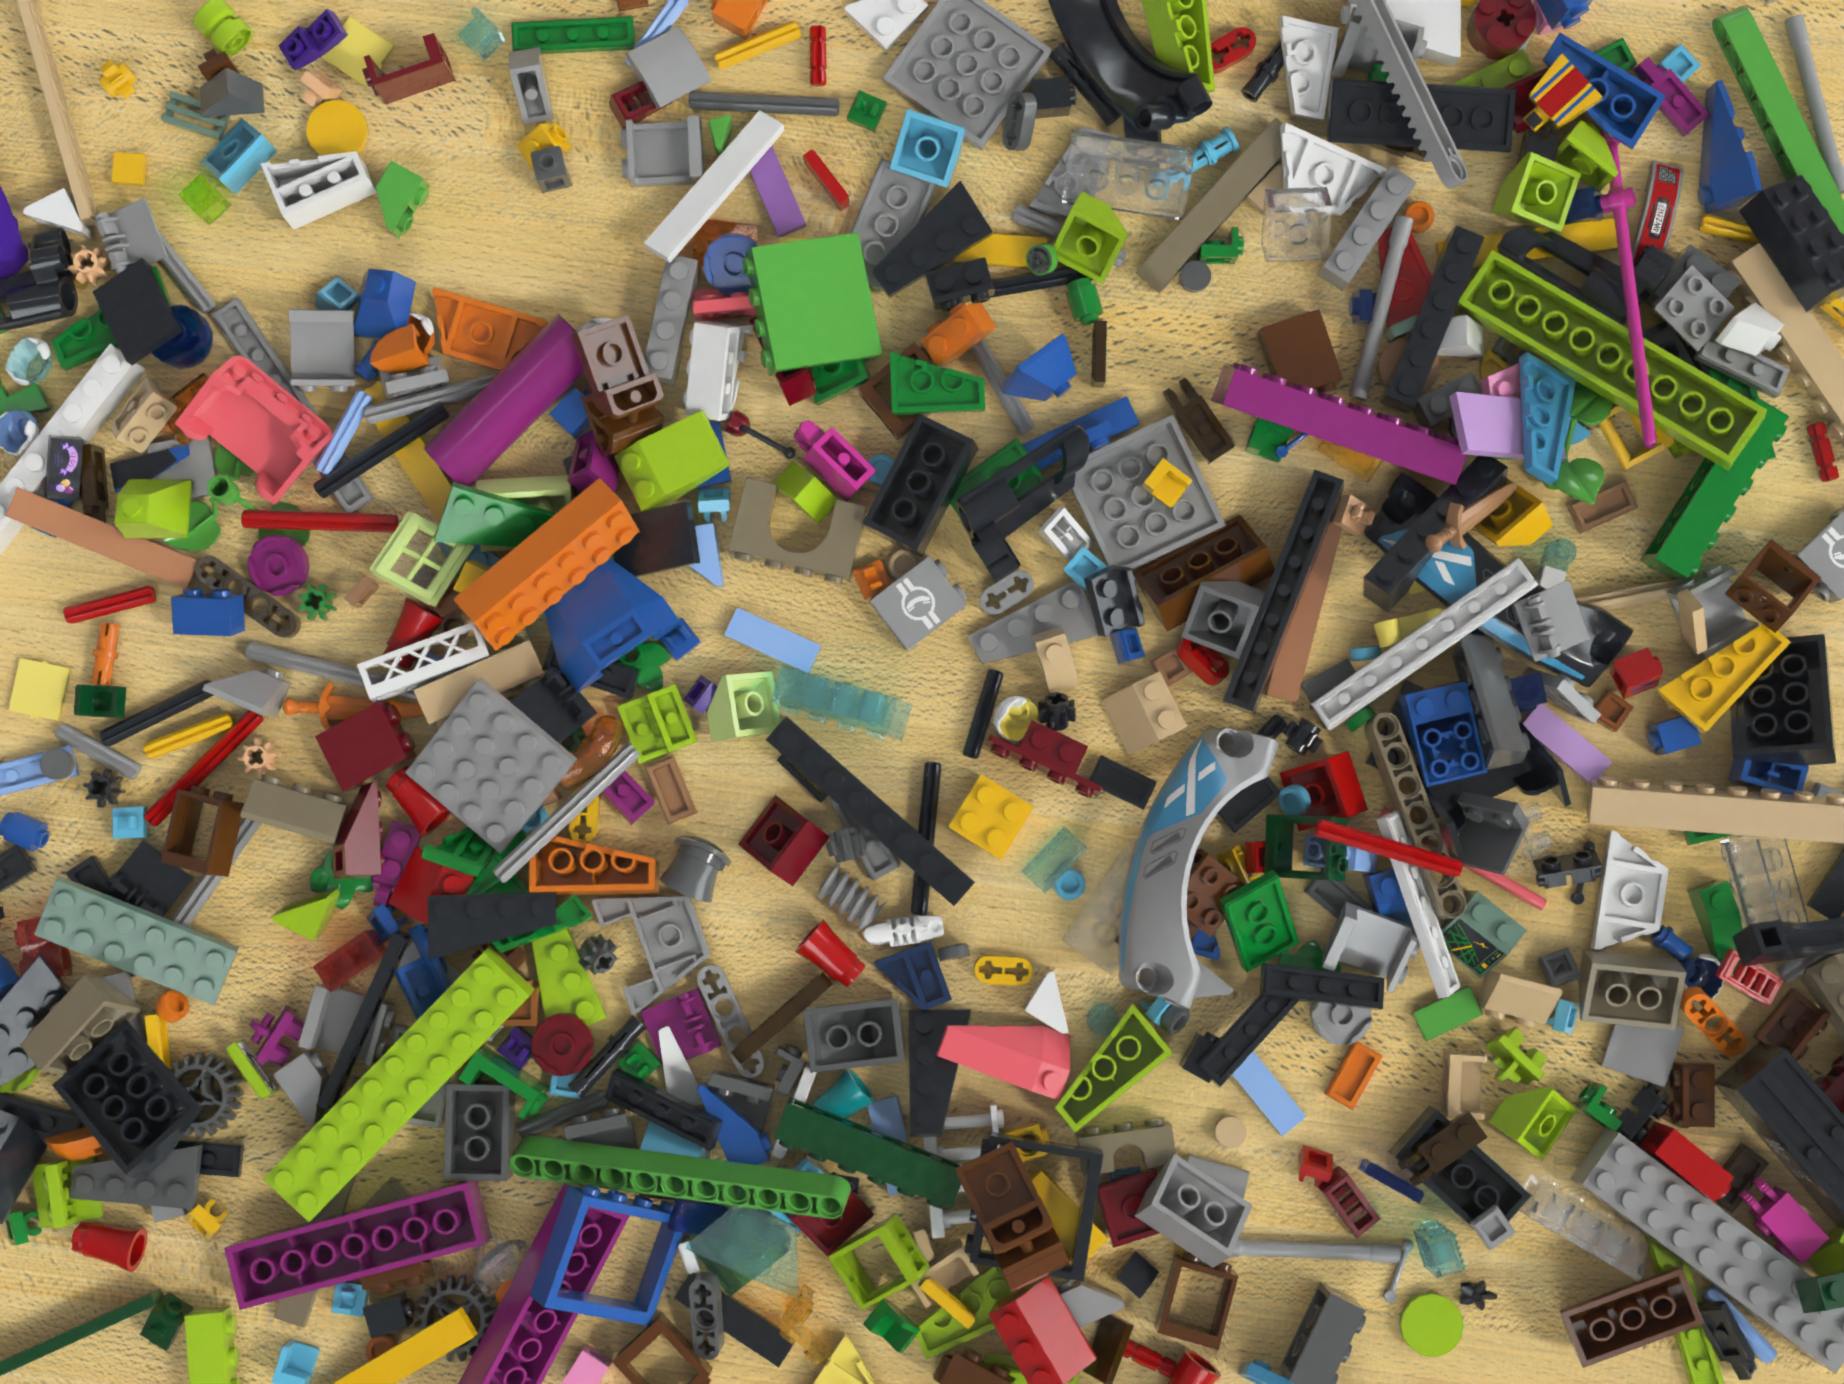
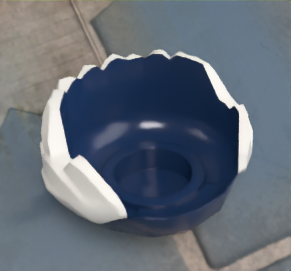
M1700 954L1699 956L1687 959L1681 964L1687 972L1683 991L1689 987H1699L1711 999L1715 998L1720 992L1719 989L1723 987L1724 982L1714 976L1721 964L1717 958L1710 954Z

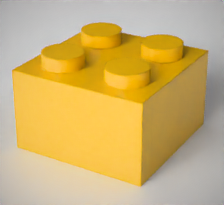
M980 774L948 828L999 860H1002L1034 806Z

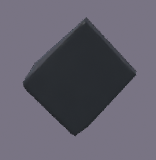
M1135 1250L1115 1275L1138 1298H1141L1159 1274V1271Z

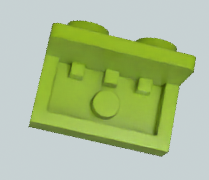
M95 1157L78 1161L61 1160L36 1166L32 1176L41 1228L51 1226L54 1229L64 1228L76 1222L98 1219L104 1216L102 1201L70 1199L72 1167L96 1162Z

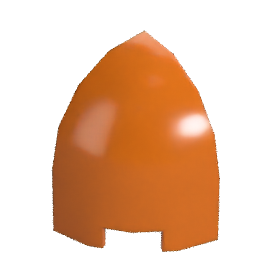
M413 324L386 334L374 347L371 353L370 364L378 370L388 373H404L428 366L429 360L427 351H421L417 344V337H420L419 332Z
M87 1127L45 1138L49 1149L59 1158L69 1161L86 1160L104 1154L102 1145Z

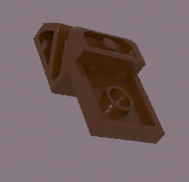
M629 314L572 333L571 335L592 394L581 397L601 455H611L624 450L635 442L661 430L664 416L654 406L662 402L664 394L656 372L649 374Z
M1201 848L1197 849L1187 888V921L1190 940L1199 929L1212 937L1225 920L1219 899L1246 885ZM1118 935V936L1116 937V939L1114 940L1118 945H1119V935Z
M1013 1141L955 1168V1172L978 1218L986 1240L1011 1293L1069 1265V1259L1053 1228L1052 1220L1034 1187Z

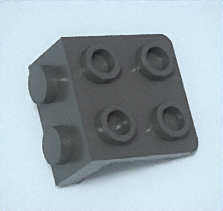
M620 1107L601 1111L602 1116L590 1118L589 1114L570 1118L571 1123L563 1127L566 1140L571 1139V1141L638 1149L631 1113L629 1110L620 1111Z

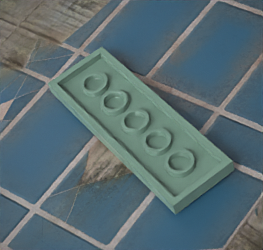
M61 876L55 881L34 934L211 1005L216 1003L239 949L235 945Z

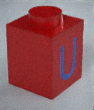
M1645 648L1614 660L1609 674L1622 698L1625 699L1658 686L1663 673V667L1658 657H1653L1650 650Z

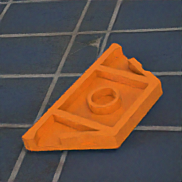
M433 287L432 290L437 310V323L441 334L442 353L445 356L500 372L548 324L547 320L439 288Z

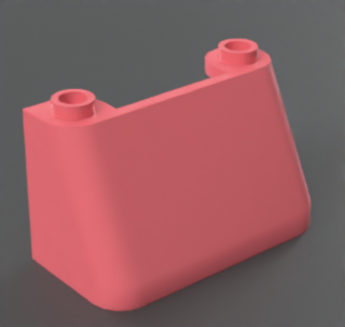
M238 355L232 356L213 372L174 423L191 439L204 440L210 435L259 475L255 480L258 494L274 505L285 495L332 439L333 434L331 428L254 363Z

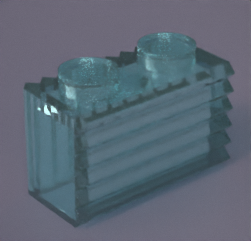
M1434 1219L1421 1223L1420 1228L1413 1231L1424 1267L1435 1275L1436 1278L1465 1270L1466 1265L1461 1257L1463 1253L1459 1251L1461 1247L1457 1245L1459 1242L1456 1239L1457 1235L1445 1225Z

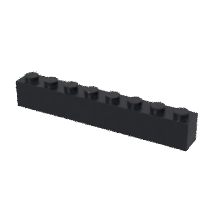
M1314 469L1223 699L1226 706L1253 716L1255 715L1344 490L1343 479Z
M786 716L766 738L767 742L953 906L974 885V880L790 718Z

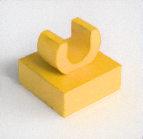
M214 1199L208 1201L204 1208L198 1204L189 1213L186 1220L208 1242L218 1234L221 1228L220 1224L224 1222L228 1214L226 1210L217 1217L210 1214V1209L216 1204Z

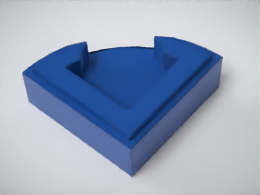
M1199 929L1191 939L1195 955L1219 960L1220 950L1214 935L1212 937L1208 936Z

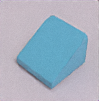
M337 276L317 292L315 306L323 310H350L359 300L360 294Z

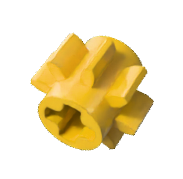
M111 59L99 67L104 75L98 78V80L112 98L119 94L125 100L136 92L132 84L138 81V79L124 61L117 65Z

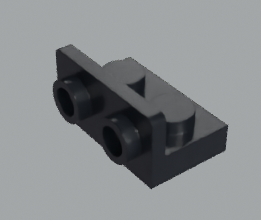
M985 257L926 272L934 310L942 309V312H949L952 308L963 302L972 301V304L984 303L989 301V296H993L995 292Z
M1110 565L1084 578L1099 636L1107 637L1129 625L1135 627L1145 625L1143 607L1139 601L1136 589V578L1131 568Z

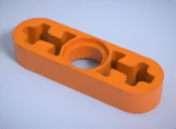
M1689 987L1683 991L1680 1008L1722 1054L1728 1057L1741 1054L1747 1046V1039L1729 1017L1701 988ZM1695 999L1703 1007L1700 1011L1691 1004ZM1720 1016L1717 1025L1710 1028L1705 1027L1709 1018ZM1726 1032L1734 1039L1730 1044L1722 1037Z

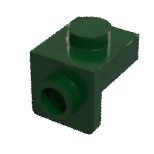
M77 684L75 687L74 715L124 718L126 687Z
M167 1293L151 1311L140 1335L167 1351L185 1322L184 1316L193 1311L194 1308L172 1293Z

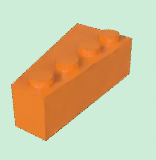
M555 836L529 860V893L556 892V896H573L574 894H659V862L655 858Z

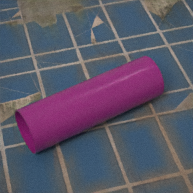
M559 314L424 447L428 455L455 482L470 487L585 372L571 335L577 331Z

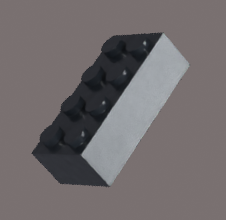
M1802 175L1760 191L1739 210L1806 312L1844 296V235L1837 228L1827 209L1823 207L1812 191V187Z
M919 414L862 524L868 531L922 557L978 451L975 441Z
M1429 1105L1388 1152L1397 1161H1400V1159L1416 1149L1415 1146L1450 1121L1437 1109ZM1477 1145L1437 1174L1433 1173L1430 1178L1422 1182L1471 1228L1472 1226L1469 1222L1494 1204L1499 1207L1509 1222L1532 1196ZM1421 1157L1419 1161L1406 1169L1414 1174L1428 1164Z

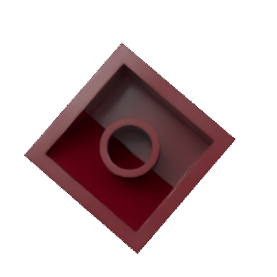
M775 795L738 845L769 871L793 887L828 841L829 835Z

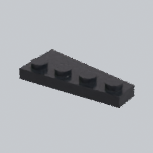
M909 1010L910 1137H942L958 1063L941 1058L936 1053L946 1026L968 1025L971 1010Z

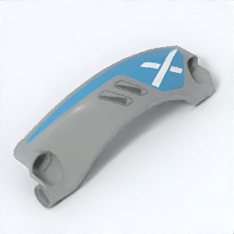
M1230 728L1206 729L1190 746L1166 779L1141 827L1132 853L1124 888L1119 932V981L1125 988L1139 990L1152 996L1163 997V1001L1170 1005L1190 1010L1201 977V969L1192 947L1187 921V888L1194 856L1206 829L1221 808L1241 790L1268 777L1279 746L1276 740L1250 732H1237Z

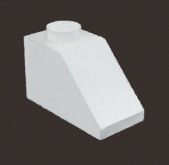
M1755 302L1735 315L1715 341L1720 345L1757 356L1765 349L1771 351L1782 338L1778 333L1785 324Z

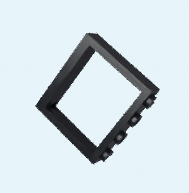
M990 1131L989 1138L982 1139L980 1156L997 1149L998 1145H1005L1013 1141L1016 1148L1087 1159L1071 1264L1047 1275L1084 1282L1104 1156L1102 1150ZM971 1206L969 1221L975 1222L973 1234L967 1233L964 1252L970 1253V1263L1000 1268L993 1252L981 1249L983 1229Z

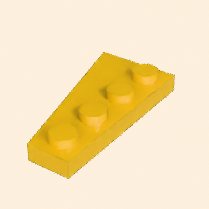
M1761 624L1655 692L1704 734L1791 642L1779 631L1774 633L1764 624Z

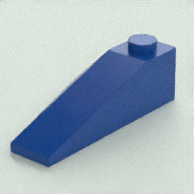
M1559 33L1543 58V62L1550 68L1563 53L1603 96L1598 104L1586 112L1605 134L1633 149L1666 95L1564 34Z
M1723 80L1716 81L1706 90L1705 109L1709 112V116L1704 119L1698 199L1700 204L1704 205L1706 214L1742 206L1763 190L1752 151L1745 152L1742 145V139L1745 137L1742 127L1734 126L1735 110Z

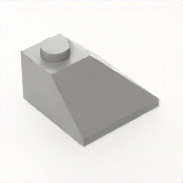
M267 667L265 672L252 670L204 684L202 690L257 714L277 718L291 683L282 680L284 677L283 673Z

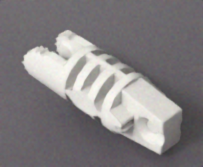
M914 915L887 919V923L868 926L864 931V938L868 944L874 946L875 944H890V947L921 943L944 935L941 916Z

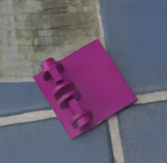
M699 988L641 1011L662 1066L658 1031L666 1026L670 1027L686 1060L712 1051V1049L722 1046Z

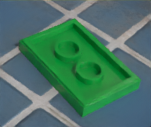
M1017 438L965 474L950 502L957 514L956 502L961 496L1028 454ZM1034 464L1006 483L1015 497L1018 498L1045 481L1046 478L1037 465Z
M1273 869L1219 899L1240 965L1246 973L1299 943L1279 876Z

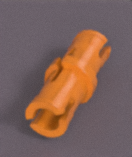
M100 622L97 649H93L92 654L95 656V662L90 683L111 686L114 659H118L119 654L116 652V646L121 625Z

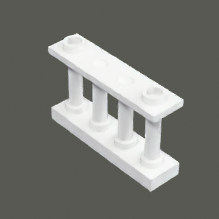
M989 1102L990 1113L946 1117L943 1130L991 1126L992 1132L999 1133V1128H1004L1003 1109H997L996 1102ZM923 1137L925 1150L949 1160H970L980 1157L981 1146L943 1149V1146H937L936 1137ZM962 1184L958 1192H965ZM929 1205L932 1238L945 1237L944 1229L950 1228V1225L975 1223L969 1221L971 1210L949 1212V1209H939Z

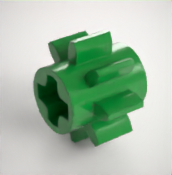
M307 584L308 591L305 594L297 595L302 599V605L298 607V610L302 612L309 611L307 615L308 620L314 621L316 616L319 615L322 620L327 621V613L330 610L337 611L332 601L337 597V594H326L327 585L321 584L318 590L313 585ZM316 596L323 599L319 602L320 608L312 606L316 602Z

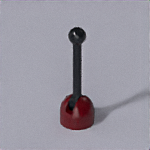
M735 410L725 428V432L736 437H742L748 433L783 452L787 459L795 457L796 451L793 447L786 448L750 428L749 418L742 412Z

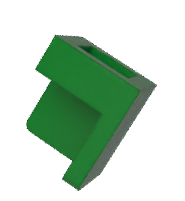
M1258 418L1253 425L1245 452L1278 463L1281 461V458L1276 457L1275 449L1287 444L1293 429Z
M883 1299L863 1323L870 1332L883 1337L899 1353L904 1352L921 1330L898 1306Z

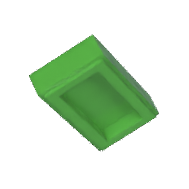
M1465 986L1455 991L1449 997L1440 998L1412 1011V1015L1425 1041L1431 1040L1483 1015L1470 986Z

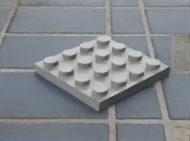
M939 0L883 76V82L931 116L966 127L964 139L982 151L1005 120L1011 95L1014 92L1026 91L1031 81L1050 58L1049 56L1053 50L983 0Z
M1174 415L1089 453L1084 467L1076 472L1075 486L1071 490L1107 566L1118 565L1129 567L1133 570L1226 526ZM1162 458L1192 479L1190 485L1172 508L1167 507L1142 488L1143 483Z
M480 678L409 767L406 774L501 854L578 759L483 678Z

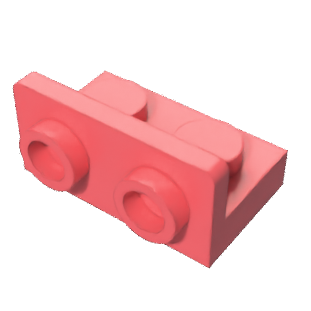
M716 288L694 291L695 301H692L693 313L697 321L757 316L755 307H752L747 292H736L729 296L721 293Z

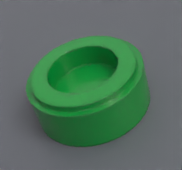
M1366 705L1347 720L1345 726L1353 733L1376 713L1370 706Z

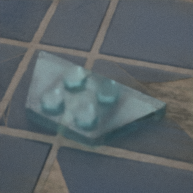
M731 1206L699 1235L690 1240L685 1248L796 1299L799 1295L797 1226L760 1209Z

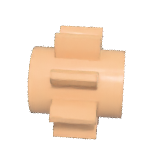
M83 245L81 251L76 254H70L74 265H70L68 269L73 274H77L76 279L79 283L83 284L87 279L96 286L97 280L102 277H108L105 273V267L110 265V262L107 258H100L102 252L98 247L94 248L91 252Z
M254 738L253 746L242 745L245 752L243 757L238 758V761H243L247 765L245 773H252L256 769L257 776L262 777L265 774V769L276 771L277 768L273 764L275 759L281 756L271 750L274 746L273 742H267L262 746V740ZM256 752H262L261 758L264 760L263 763H256L258 760L255 755Z

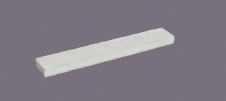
M759 110L644 242L646 249L670 263L785 131L783 124Z
M1399 810L1389 812L1377 819L1382 837L1411 845ZM1390 858L1438 999L1449 997L1460 988V983L1421 870L1418 866Z

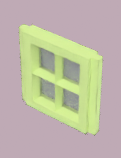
M408 511L370 567L369 572L424 603L436 607L474 550V546L462 543L434 542L438 525L416 513Z

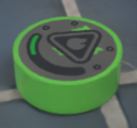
M1048 243L1033 245L1029 248L1026 255L1028 268L1036 275L1051 273L1058 263L1056 250Z

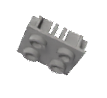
M142 198L110 214L103 212L95 215L97 221L94 224L98 227L101 236L105 237L101 242L108 245L104 250L106 253H109L108 255L112 263L111 268L116 270L117 275L141 258L145 259L150 265L168 257L146 198Z
M1693 265L1688 267L1663 298L1660 296L1651 304L1654 307L1653 312L1658 314L1666 322V325L1671 327L1673 332L1677 333L1686 341V345L1691 346L1696 352L1701 349L1735 308Z
M1569 580L1513 603L1534 662L1546 657L1548 659L1561 655L1560 651L1590 639Z

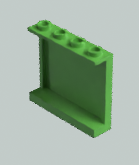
M859 233L751 247L748 250L745 258H743L742 265L745 276H749L750 279L749 301L751 306L756 309L755 331L757 337H761L763 344L761 362L763 367L768 369L769 376H773L780 371L858 359L870 361L882 355Z

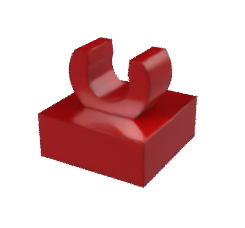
M1303 1145L1299 1153V1181L1303 1182L1304 1177L1309 1176L1315 1178L1314 1186L1319 1187L1322 1181L1329 1183L1333 1174V1154Z

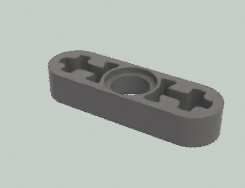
M700 1272L689 1286L692 1345L694 1352L700 1358L712 1360L718 1356L724 1345L721 1283L713 1273ZM701 1284L705 1285L706 1290H709L706 1299H704L705 1289L704 1287L700 1286ZM699 1311H709L713 1315L714 1321H705L701 1318ZM708 1332H710V1334H709V1336H708L709 1344L712 1345L713 1347H710V1346L708 1345V1342H707V1341H704L705 1338H706V1336H707V1334H708Z

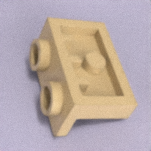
M146 376L110 422L115 439L139 453H143L177 410L176 403L162 396L156 381Z

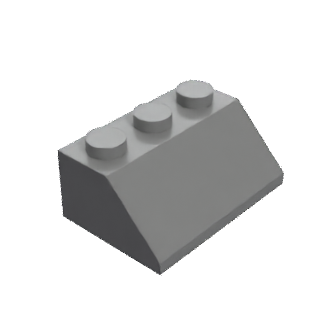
M1174 1153L1146 1190L1135 1217L1214 1268L1231 1257L1252 1204Z

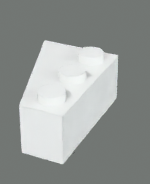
M356 151L318 156V159L305 161L291 159L289 163L282 164L260 163L282 216L294 230L377 193L367 166Z
M722 319L694 322L689 338L692 345L691 357L686 367L689 377L688 387L683 398L684 405L686 406L685 415L691 416L699 411H704L707 419L720 421L732 417L740 380L735 379L739 361L745 362L747 352L742 351L746 333L752 334L754 325Z

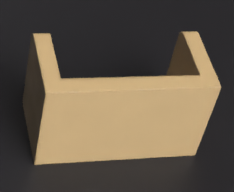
M1443 1052L1441 1113L1445 1117L1455 1118L1468 1110L1475 1119L1485 1120V1113L1480 1111L1481 1068L1482 1063H1487V1056L1477 1053Z
M962 1240L928 1262L931 1267L919 1280L911 1284L926 1308L932 1305L933 1299L919 1287L927 1277H933L948 1290L969 1275L976 1276L979 1274L978 1265L970 1263V1253L964 1252L965 1245Z

